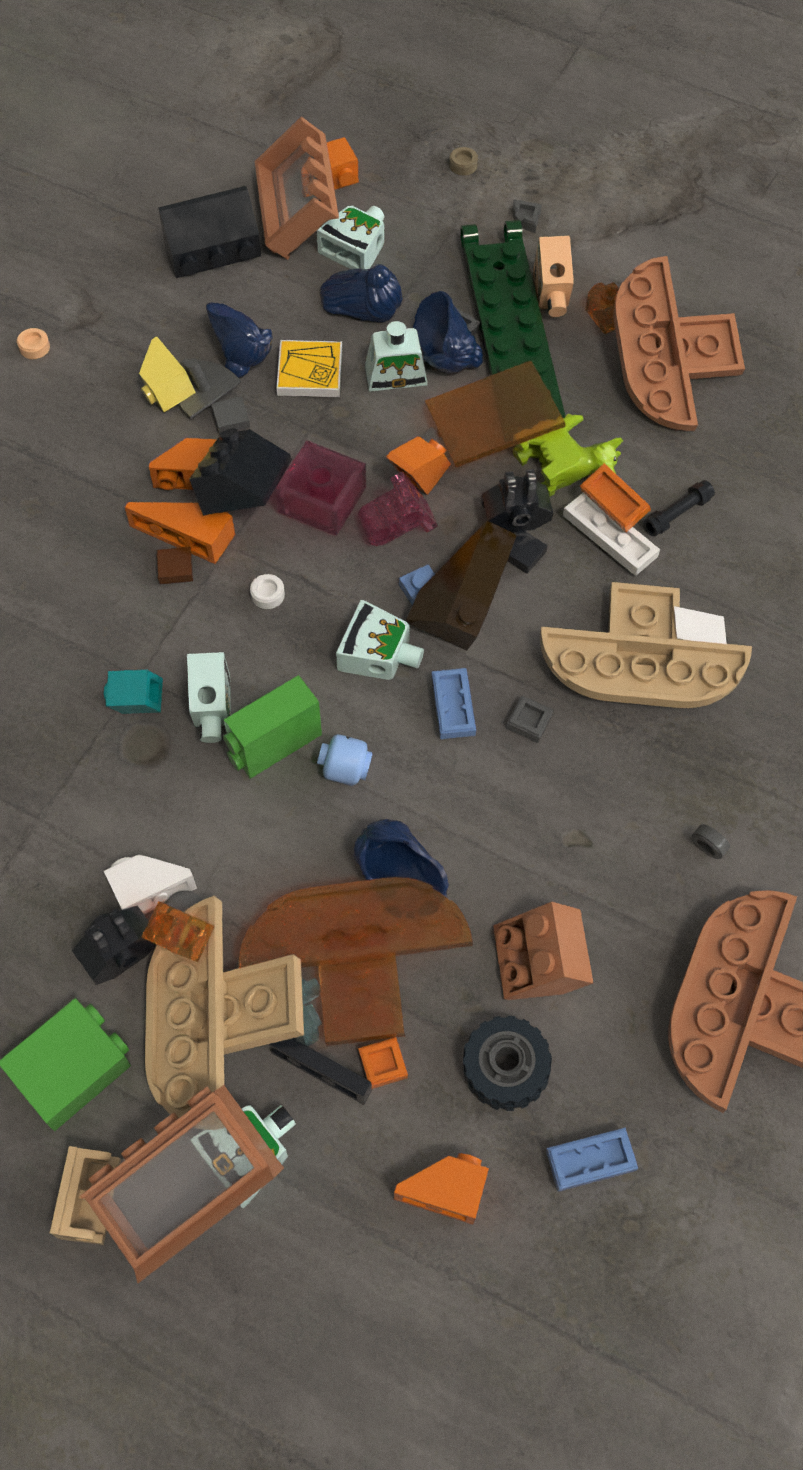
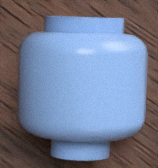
M337 734L332 737L330 745L322 743L317 764L324 766L323 776L326 779L354 786L360 779H366L372 752L367 751L366 742Z

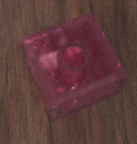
M306 440L276 487L278 512L337 536L366 489V463Z

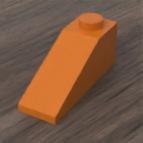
M128 502L125 506L130 527L177 548L191 547L193 555L213 564L217 563L235 536L232 515L228 512L203 515L199 503Z

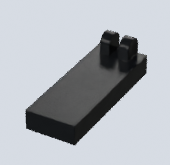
M297 1037L269 1044L273 1048L271 1054L365 1105L372 1092V1084L369 1080L296 1041Z

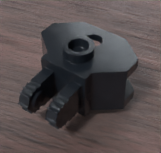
M534 469L526 470L524 477L515 476L513 471L505 472L504 479H500L499 484L481 495V504L485 508L487 515L486 521L512 533L518 532L520 528L524 531L535 530L551 521L553 517V509L547 486L537 482Z
M137 905L122 911L114 909L110 913L97 917L90 927L84 931V937L72 952L89 974L94 984L98 985L115 979L145 958L161 938Z

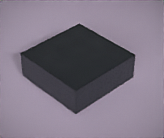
M520 528L516 533L517 536L507 561L528 574L547 552L548 545Z

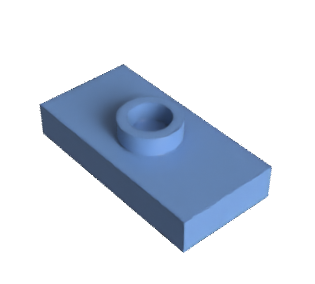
M467 669L432 671L431 679L440 739L476 736Z
M626 1128L546 1149L558 1192L634 1172L638 1169Z

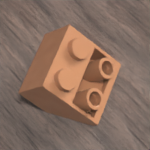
M549 902L493 925L504 999L515 1000L562 995L593 984L580 909Z

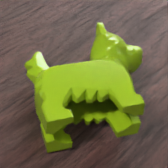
M567 414L565 418L560 417L557 422L547 421L546 423H540L532 431H524L515 436L513 443L516 447L513 448V455L522 466L527 464L530 457L539 458V462L542 463L541 473L545 478V481L541 484L547 486L549 497H551L558 489L592 475L604 463L616 474L614 467L617 464L618 457L621 455V452L616 451V448L623 442L622 438H614L608 442L581 447L568 432L583 421V416Z

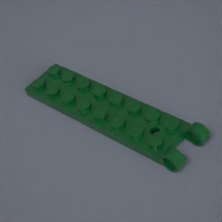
M512 220L504 222L505 243L479 245L476 224L461 225V246L465 257L476 313L480 322V331L505 444H510L514 442L515 436L524 431H532L540 423H546L547 421L557 422L560 417L565 418L566 416L523 243L521 221Z

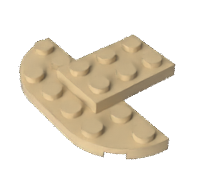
M612 582L610 587L608 633L541 627L540 631L541 650L548 667L563 684L575 692L602 701L673 708L706 706L727 696L743 678L750 662L752 646L677 639L674 606L680 607V588Z
M215 896L196 903L175 920L178 924L171 931L165 942L162 940L158 942L147 974L145 1070L147 1081L157 1103L162 1105L170 1115L175 1112L179 1118L191 1109L187 1101L208 1086L211 1092L224 1085L225 1054L304 1036L301 960L292 954L223 972L222 901ZM214 1111L194 1126L195 1128L206 1130L225 1128Z

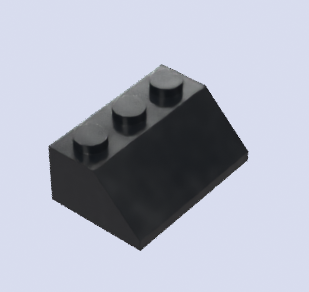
M246 186L158 207L166 253L176 278L261 257L259 231Z
M232 428L221 432L189 478L202 514L208 515L265 506L291 463L292 458L288 452L250 429L238 431Z

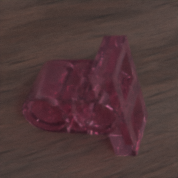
M403 472L390 478L394 489L367 503L358 512L367 539L373 546L385 545L418 526H421L426 533L438 527L427 500Z

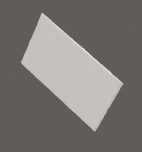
M674 606L677 639L727 644L723 616Z

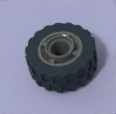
M497 1016L493 1017L491 1021H484L476 1031H472L469 1035V1041L464 1047L463 1071L465 1081L467 1080L468 1088L472 1094L475 1093L478 1096L480 1102L483 1104L487 1103L496 1110L501 1108L506 1109V1111H514L515 1108L521 1107L523 1109L527 1107L533 1100L535 1102L540 1097L541 1092L546 1089L551 1072L552 1056L549 1052L547 1040L542 1037L541 1031L537 1027L534 1028L525 1019H516V1016H508L506 1018ZM502 1056H511L516 1059L518 1065L513 1070L505 1071L497 1066L496 1061Z

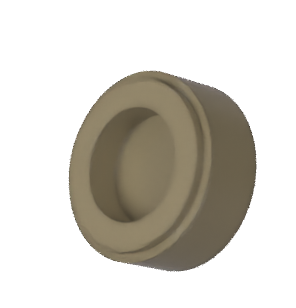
M460 147L451 152L449 167L452 172L458 175H470L476 171L478 155L474 150Z

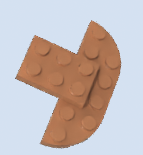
M668 256L645 261L634 268L633 272L622 282L614 302L613 319L622 374L627 392L639 410L656 423L671 429L695 431L698 421L690 379L742 375L745 370L735 314L678 317Z
M768 890L754 891L732 901L728 900L717 908L708 918L697 938L672 1007L668 1026V1040L676 1069L696 1096L722 1113L727 1110L748 1045L803 1068V982L773 970L797 896L788 893Z

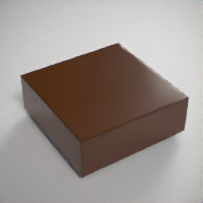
M191 547L157 550L158 579L160 584L193 581Z

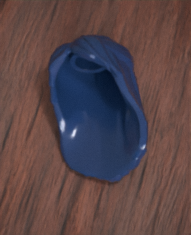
M376 264L370 267V269L340 271L330 276L320 287L321 302L326 312L343 314L372 322L383 323L390 320L395 314L396 309L401 306L403 300L401 286L396 276L382 264Z
M438 291L422 299L414 317L413 328L417 330L423 360L444 373H456L465 368L474 369L481 366L483 363L482 349L476 343L475 336L469 331L461 314L453 305L451 297L446 292Z
M213 302L206 304L210 324L226 358L225 367L238 378L245 376L249 372L250 367L260 364L270 353L273 339L271 329L259 328L250 317L234 310L228 305Z
M380 819L368 824L367 828L362 829L361 835L358 836L354 844V860L360 866L365 880L377 893L384 909L397 919L413 920L419 917L433 916L437 913L447 898L448 877L444 867L425 850L411 834L409 827L402 821Z

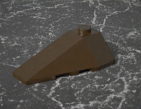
M486 521L419 590L406 618V622L467 651L478 637L517 535Z

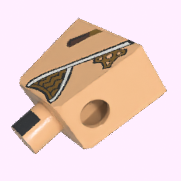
M570 236L539 237L533 268L535 291L539 308L548 309V314L552 317H560L566 314V307L569 306L574 279ZM556 264L557 269H550L552 265Z

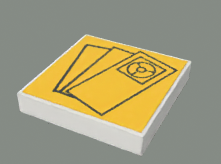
M280 340L277 396L340 397L342 342Z

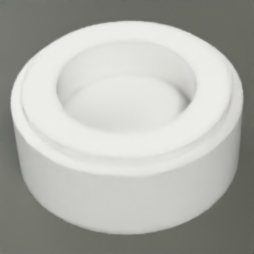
M271 574L260 575L251 583V599L259 608L272 609L283 602L285 597L284 585L277 576Z

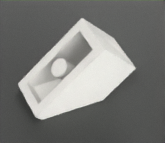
M140 854L132 858H121L114 862L111 868L104 871L122 910L138 905L143 914H146L167 904L169 898L179 891H193L197 889L189 868Z

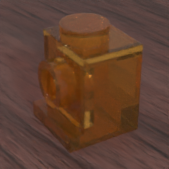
M602 282L597 283L588 292L585 310L604 334L615 330L613 307L619 290L615 282L607 285Z
M158 901L142 938L173 953L199 962L215 926Z

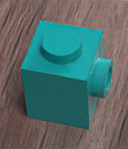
M148 669L108 671V681L104 687L106 707L121 714L161 713L163 678Z

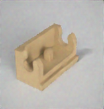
M69 1146L50 1234L62 1240L104 1245L107 1230L86 1199H81L80 1195L92 1187L88 1179L108 1163H110L113 1169L119 1166L121 1163L119 1157L111 1156L112 1153ZM115 1188L109 1192L112 1198L114 1197Z

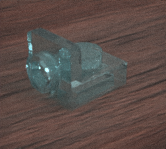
M316 978L308 982L305 979L302 980L304 1036H300V1038L307 1047L320 1040L317 1027L322 1025L312 1004L304 1006L321 995L320 985Z

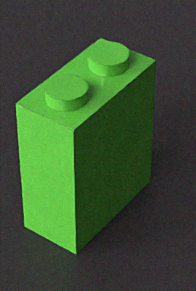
M299 675L224 719L227 734L223 738L230 749L227 752L228 758L237 771L243 769L250 779L322 735L319 701Z
M76 998L0 1060V1067L54 1132L131 1067V1064L125 1057V1054L130 1050L115 1032L108 1036L103 1031L100 1025L105 1020L91 1003L84 1008Z

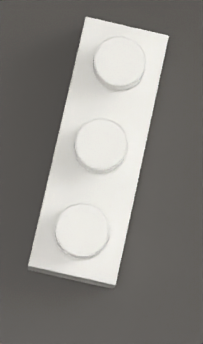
M584 492L564 508L563 516L635 576L658 557L660 549L633 527L626 533Z

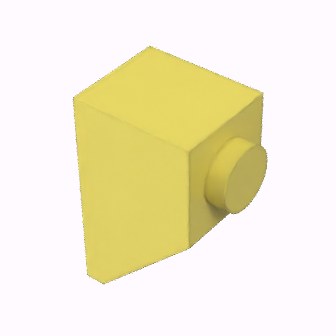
M158 337L153 338L139 372L145 384L141 390L151 405L156 402L162 411L166 412L196 392L185 369Z

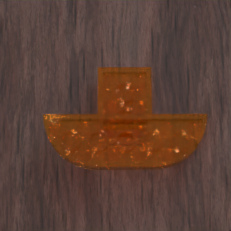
M380 878L299 889L276 899L267 906V910L247 930L240 949L239 968L292 954L301 960V968L318 966L326 1046L404 1037L405 1030L396 956L473 946L470 928L461 910L452 900L450 901L443 894L433 889L432 885L411 878Z

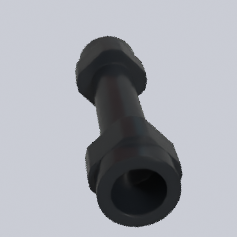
M707 480L695 483L688 488V495L663 512L656 510L648 515L647 519L643 521L647 533L653 537L662 534L670 528L669 523L695 505L703 506L709 502L715 495L711 483Z

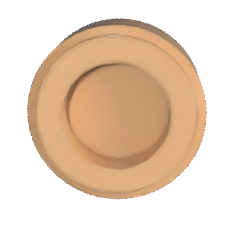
M30 328L24 330L17 338L19 351L25 358H41L50 349L48 336L41 329Z

